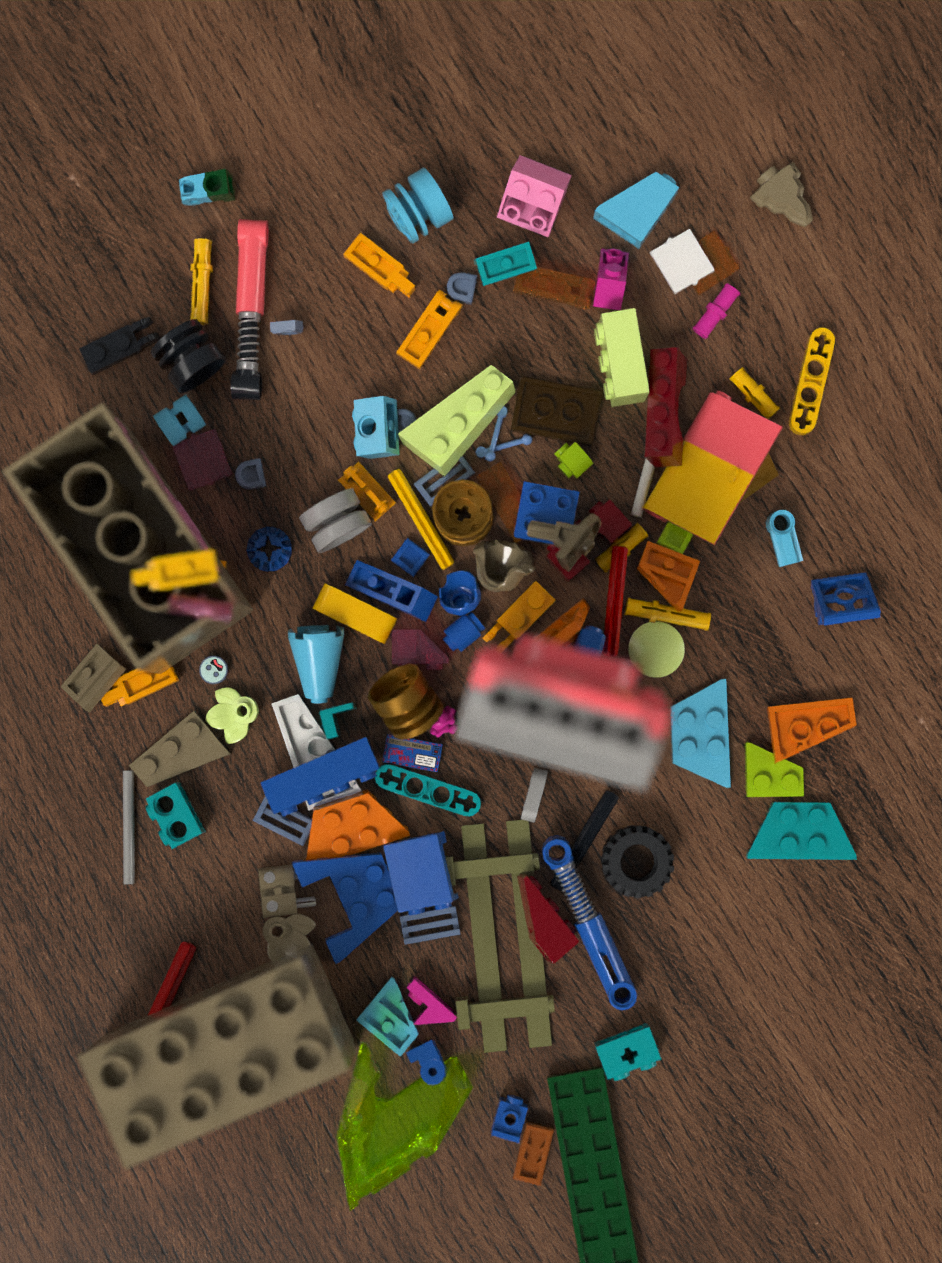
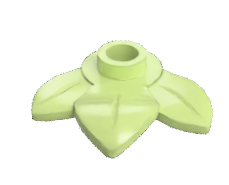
M233 688L218 689L215 691V696L219 704L213 706L208 711L205 721L213 728L224 729L226 743L233 744L242 740L248 734L249 724L256 720L259 708L253 698L241 696ZM242 705L247 708L245 716L240 712Z

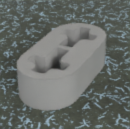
M534 767L521 814L522 820L535 822L547 779V770Z

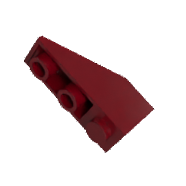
M520 873L517 878L529 939L547 961L555 964L580 942L574 935L577 933V930L567 919L563 921L557 914L560 909L550 897L545 899L540 893L542 889L540 883L532 875L528 877Z

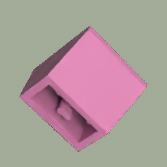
M520 155L511 171L497 218L549 237L572 175Z

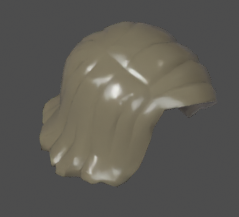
M506 540L482 541L477 543L473 549V553L476 555L477 578L481 585L489 591H512L518 586L525 575L531 574L536 569V560L531 552L526 550L524 546L516 543H510Z

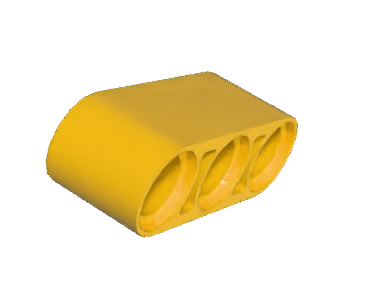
M324 583L312 609L383 644L386 643L397 621V618Z

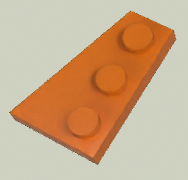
M853 698L771 706L767 708L775 764L850 730L857 725Z

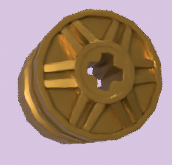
M462 479L446 484L434 497L432 506L434 522L445 540L453 545L465 547L475 545L485 539L491 530L494 518L490 497L484 488L475 482ZM465 510L468 511L470 519L464 518L463 521H460L458 513L463 514Z
M405 664L391 669L373 684L368 694L370 703L379 716L383 717L384 723L396 739H411L431 728L443 713V703L433 688L429 687L428 681L418 666L414 664Z

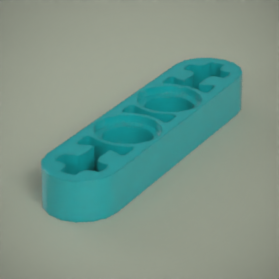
M391 764L382 765L381 769L376 771V783L385 790L463 816H473L480 809V798L473 791ZM388 769L393 770L392 775L401 778V772L406 773L407 776L402 782V790L396 789L399 783L390 781L388 785L383 784L384 779L380 777L381 772L386 773ZM415 777L422 781L423 789L420 793L412 794L407 790L406 786L409 779ZM442 786L449 790L450 797L446 802L439 803L434 799L433 792L437 787ZM454 790L461 792L458 798L467 799L468 795L472 796L476 807L470 808L469 812L464 811V805L457 802L456 808L450 807L449 805L454 799Z

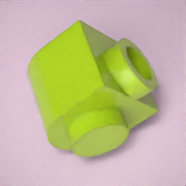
M576 442L571 446L565 443L555 453V456L558 458L557 460L560 462L558 468L567 478L573 476L577 479L593 464L589 456Z

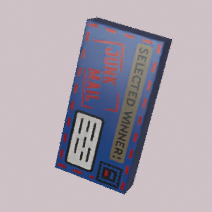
M387 734L382 762L438 772L443 744L417 739L400 740L396 739L393 735Z

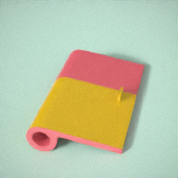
M717 391L716 394L709 393L683 438L682 466L666 467L643 507V510L654 518L663 522L669 521L713 545L716 544L782 430V426L732 402V398L722 391Z

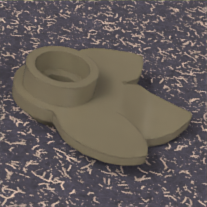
M293 914L286 919L281 916L269 918L263 926V936L268 942L267 953L270 960L275 961L309 946L310 942L305 935L314 929L316 923L311 918L302 914ZM280 926L283 929L282 934L274 936L272 934L273 927Z

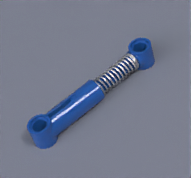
M559 835L550 836L543 843L542 852L544 860L550 866V869L554 870L556 877L560 878L558 880L562 882L560 886L564 887L562 891H566L564 895H568L566 900H570L569 905H572L571 909H574L573 914H576L575 918L579 919L575 923L576 929L609 998V1002L618 1010H627L636 1002L637 994L634 984L601 913L593 910L594 906L591 905L592 901L589 900L588 892L583 887L584 883L581 882V878H578L580 874L576 873L578 869L575 868L569 842L566 838ZM553 845H561L565 852L561 857L554 858L550 856L549 849ZM602 956H608L617 977L612 978ZM620 987H625L629 990L628 996L622 999L615 997L614 992Z

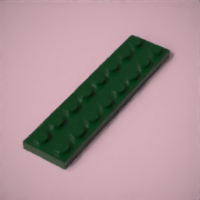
M603 1066L547 1076L580 1263H638Z

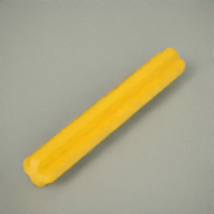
M400 469L394 470L388 475V479L439 566L443 570L454 564V559Z

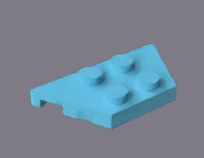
M720 679L670 707L672 763L725 788H731L726 679Z

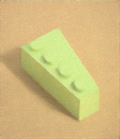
M490 365L399 432L398 436L403 445L439 471L443 476H446L460 457L463 456L515 394L514 383Z

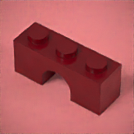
M610 499L605 504L600 500L588 511L590 514L593 513L600 518L602 525L597 536L604 539L609 546L632 526V523ZM579 519L574 525H580L582 521ZM551 544L546 548L549 553L545 558L567 583L590 563L582 554L568 572L561 567L556 557L560 549Z

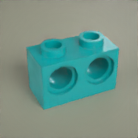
M176 782L146 798L148 805L145 806V809L152 821L157 820L161 828L158 833L165 846L170 845L171 849H174L206 832L180 782ZM164 796H168L173 800L174 805L170 812L163 811L160 806V801ZM177 821L183 822L186 825L187 832L183 837L176 836L173 831V826Z

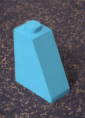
M655 172L599 205L595 210L593 218L639 249L675 198L679 187L676 185V181L669 175H660Z

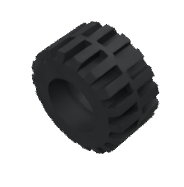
M630 825L617 830L613 836L611 835L607 839L608 842L602 849V871L609 884L615 890L627 897L654 896L653 893L660 892L664 889L663 886L669 883L671 872H674L673 860L675 859L669 842L660 833L646 826ZM632 845L646 846L654 857L651 871L642 878H632L626 875L621 867V856Z

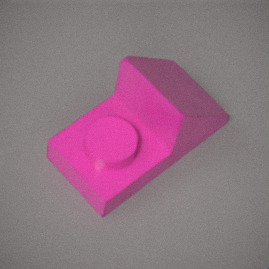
M414 976L407 985V989L410 991L408 996L421 1006L424 1003L426 1007L415 1018L413 1024L454 1022L457 1018V1012Z

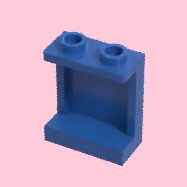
M444 831L391 842L383 846L399 913L408 911L409 916L424 913L425 907L434 905L435 910L452 907L451 902L459 898L458 892H453L442 844L447 842Z

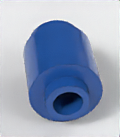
M470 612L459 617L444 630L446 636L443 640L452 651L458 649L462 652L482 636L481 632L485 630V627Z

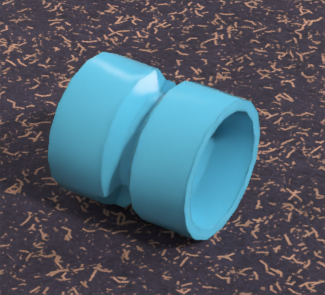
M186 394L173 402L172 409L165 407L153 415L155 421L173 446L186 439L187 432L195 433L206 425ZM181 412L188 420L183 426L176 417Z

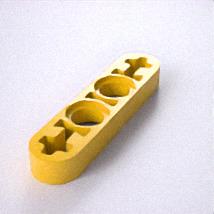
M827 328L816 329L809 336L789 418V427L797 435L808 434L816 425L835 344L834 334ZM820 335H823L824 340L828 344L822 347L820 355H810L811 352L815 354L819 344L814 339H818ZM809 362H819L822 365V373L818 376L810 374L808 371ZM804 388H811L815 391L816 399L814 402L808 403L802 399L801 392ZM798 405L803 408H813V412L808 410L806 413L805 421L809 422V425H806L803 429L799 428L798 422H795V419H799L803 413V409H798Z

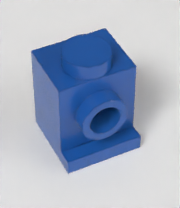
M507 1095V1098L500 1096L491 1127L492 1136L519 1143L528 1110V1105L523 1103L524 1099L514 1095ZM513 1114L516 1117L513 1123L506 1122V1115Z

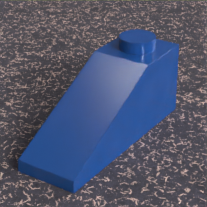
M356 560L345 584L347 587L425 622L438 596L418 585Z

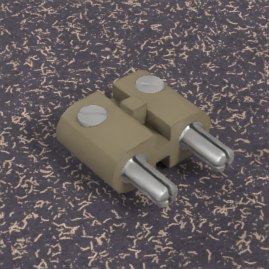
M292 864L258 868L263 918L297 914V908L316 905V902L297 904V902L315 901L316 899L314 896L296 898L294 880L298 879V877L294 875L296 872L293 870Z

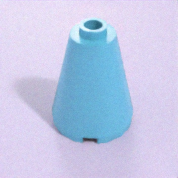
M329 625L297 627V633L289 629L288 639L305 698L311 699V703L315 704L328 702V698L333 697L344 640V627L336 626V631H329Z

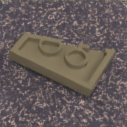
M193 711L129 766L145 786L150 787L231 753L198 713Z

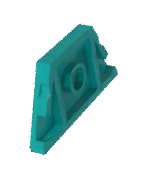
M772 802L750 849L746 853L747 859L857 860V855L829 802Z

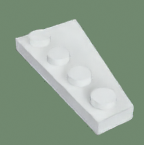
M299 694L272 703L294 768L335 751V748L329 739H326L325 733ZM356 780L349 782L351 787L337 794L332 789L323 793L325 799L311 805H308L307 801L305 802L308 810H312L315 806L361 792L362 789Z

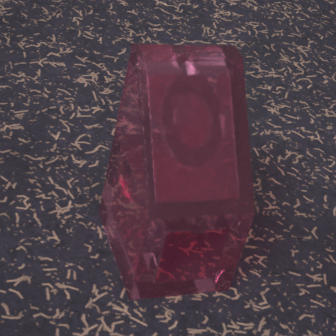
M420 629L392 630L393 665H426V670H443V664H449V658Z

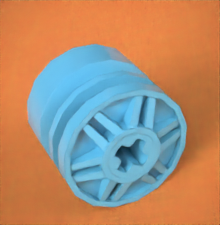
M421 168L407 177L410 191L407 192L400 183L394 185L398 198L390 189L382 192L391 219L398 230L412 244L419 240L415 227L423 236L428 235L425 221L429 220L436 228H440L453 220V214L446 198L426 168Z

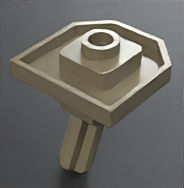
M593 513L585 518L580 525L559 521L554 525L532 520L528 525L527 535L533 538L552 541L560 549L556 557L561 567L569 572L582 554L586 556L595 545L593 540L602 524L600 518Z

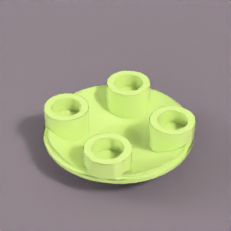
M655 621V623L648 622L643 624L633 633L629 641L628 652L632 664L641 668L640 673L649 677H664L673 673L680 666L684 657L685 647L680 633L673 626Z

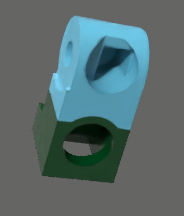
M226 169L191 175L179 180L181 202L184 205H198L204 202L209 203L221 200L224 202L235 201L233 177Z

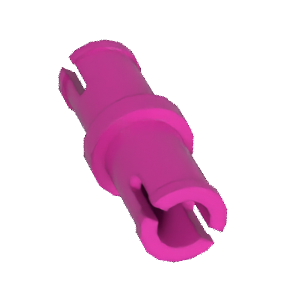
M726 283L713 303H708L706 306L707 311L692 329L699 336L707 339L717 323L725 319L727 316L726 311L737 296L740 295V292Z

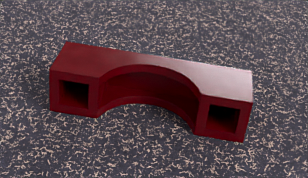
M678 347L650 349L645 458L654 467L682 466L683 437L678 420V400L681 388L686 385L687 358Z

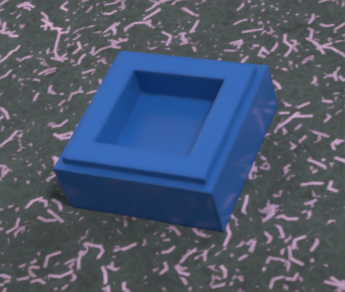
M407 538L391 561L414 578L430 554Z

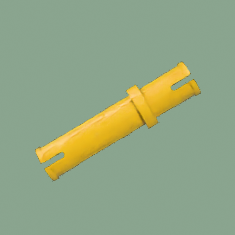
M198 238L194 239V259L191 264V271L193 272L191 320L197 319L201 325H208L210 273L213 272L210 259L212 240Z
M628 597L625 605L624 615L646 618L652 623L662 621L707 631L711 621V613L685 608L679 612L673 606L659 604V601L656 600L646 602Z

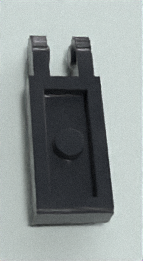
M151 317L138 320L131 326L122 327L79 348L90 373L95 375L143 352L142 349L159 341L160 335L157 332L148 334L139 341L135 336L136 333L149 328L153 324Z

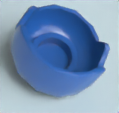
M458 570L449 573L446 576V584L444 587L439 588L440 604L449 614L466 615L473 611L481 601L479 582L469 571Z

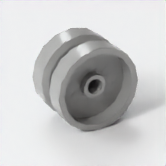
M353 488L341 491L322 500L299 517L306 531L313 532L319 530L311 539L318 553L326 552L349 541L372 525L365 510L352 512L360 503Z

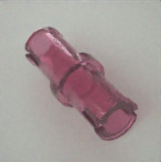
M172 593L169 600V605L172 606L169 607L170 613L192 615L198 620L211 618L230 622L233 610L230 609L233 608V603L207 600V597L202 595L195 598Z

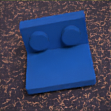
M524 481L514 537L554 545L552 541L529 537L527 535L528 525L532 520L556 525L557 521L574 524L579 492Z

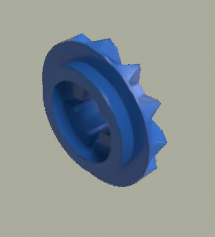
M267 526L256 530L248 539L246 551L250 562L256 568L271 572L279 570L287 564L291 557L292 546L290 539L282 530ZM267 537H269L273 546L281 547V549L272 551L271 561H269L266 552L257 551V549L266 546Z

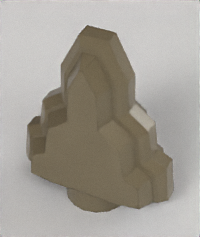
M794 162L781 170L772 166L758 178L757 182L760 184V188L752 194L750 199L759 208L767 207L773 214H784L790 222L804 228L813 221L810 205L803 198L804 186L799 180L801 173Z

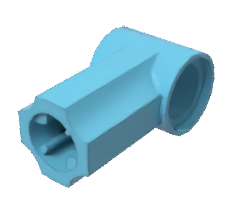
M786 510L775 511L766 519V529L771 536L778 567L803 561L794 527L795 519ZM778 515L783 516L787 522L786 528L783 531L777 530L774 526V519Z

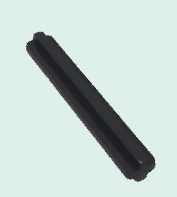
M609 790L604 792L571 847L576 869L619 800V797ZM555 873L550 884L558 891H562L564 887L560 886L562 882L558 881L560 878L556 877Z

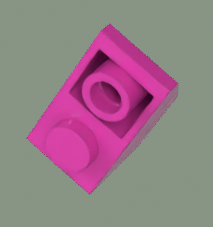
M615 248L609 250L601 249L593 307L621 310L627 278L628 252H622Z

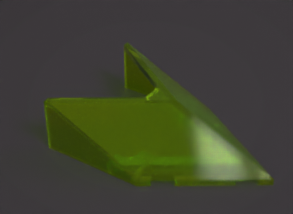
M361 1042L336 1135L347 1203L350 1211L359 1205V1199L367 1196L370 1192L373 1195L411 1170L409 1166L411 1163L422 1156L427 1159L436 1152L473 1089L457 1057L452 1056L444 1062L447 1068V1076L441 1083L431 1085L420 1078L391 1099L375 1097L374 1086L381 1072L367 1044Z

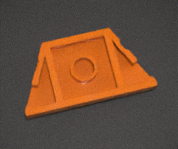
M582 598L535 638L564 646L569 645L577 638L576 633L583 626L590 610L589 604Z
M364 790L313 807L305 861L353 855L408 837L410 832L406 825L403 826L388 808L377 801V798L369 790Z

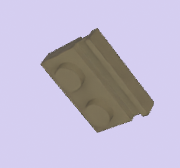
M96 644L61 685V688L79 703L84 710L90 713L126 669L102 646Z

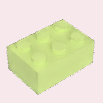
M636 309L602 313L599 323H596L594 336L596 345H601L602 351H600L601 356H599V366L601 373L606 372L607 377L603 384L605 399L611 401V407L645 402L649 394V386Z

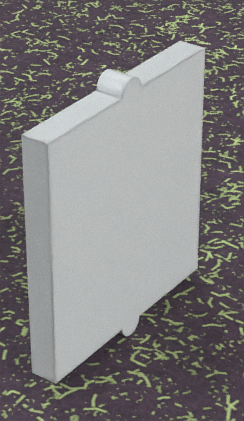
M690 229L673 239L668 238L665 244L650 252L674 294L690 285L696 286L700 279L715 271Z

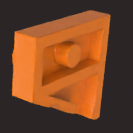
M647 541L637 570L677 611L681 612L700 561Z

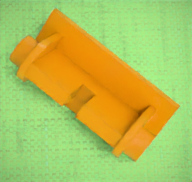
M360 462L348 467L344 471V475L338 480L346 490L353 488L360 501L359 504L375 522L396 504Z

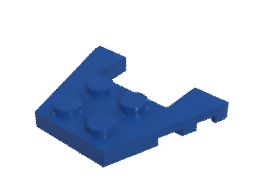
M381 852L347 855L337 858H317V860H295L292 862L302 887L327 876L331 877L352 927L325 938L335 964L340 963L398 911L390 873Z

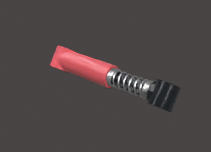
M239 219L238 221L239 256L236 314L239 315L238 319L241 320L238 323L241 327L238 332L241 335L238 337L240 344L237 346L240 349L237 353L240 359L237 360V370L232 372L231 377L232 399L261 400L262 373L258 372L259 364L256 363V360L259 358L256 357V354L259 352L257 350V345H259L257 338L260 337L257 335V330L260 329L258 323L261 320L260 316L264 315L266 248L268 247L269 239L267 220Z

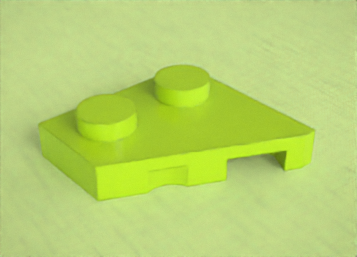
M745 743L746 797L804 796L802 767L786 759L775 764L773 753L752 743Z

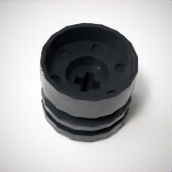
M197 319L186 321L169 331L153 346L150 352L156 361H160L158 365L162 370L173 367L168 374V378L180 394L191 391L210 379L222 368L227 360L215 343L204 345L209 335L206 330H202L203 327Z

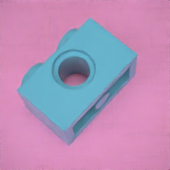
M386 396L354 400L352 418L355 423L354 448L356 456L373 459L400 455L397 400ZM376 423V430L373 433L372 428L373 425Z

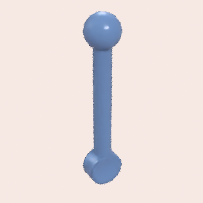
M503 407L497 414L498 418L490 448L485 453L487 461H493L496 458L494 451L503 418L508 414L506 407Z
M525 434L521 439L496 445L495 451L520 444L529 445L532 443V436ZM478 447L476 449L477 457L484 458L485 453L489 451L490 447Z

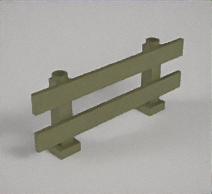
M526 820L506 821L509 855L487 858L484 823L461 826L465 860L453 861V855L445 856L452 886L456 885L455 879L467 878L479 1002L469 1003L467 996L456 997L459 1030L470 1029V1022L481 1021L484 1053L507 1050L504 1027L505 1018L526 1016L529 1048L552 1046L549 1013L555 1012L553 995H547L543 955L529 939L517 878L520 873L528 877L532 875L535 878L534 870H540L538 853H532L529 821ZM511 873L524 997L502 999L489 876Z

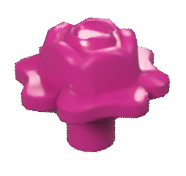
M446 706L438 721L431 727L430 733L436 737H440L443 733L447 732L454 734L458 729L454 717L456 710Z

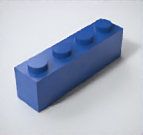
M365 737L260 783L273 814L281 812L282 817L298 811L297 804L307 801L308 805L325 799L323 793L333 789L334 793L337 794L351 788L349 782L360 778L362 783L376 777L375 771L381 768L368 737Z

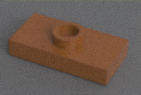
M526 1121L513 1173L514 1180L541 1186L554 1132L553 1127Z

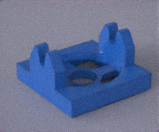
M866 572L811 580L815 617L818 619V625L825 626L880 618L881 610ZM837 588L834 594L825 595L830 590ZM847 592L852 594L853 598L843 600L838 595ZM862 599L863 608L855 609L853 604L856 600ZM837 603L844 606L845 610L834 611L826 604Z

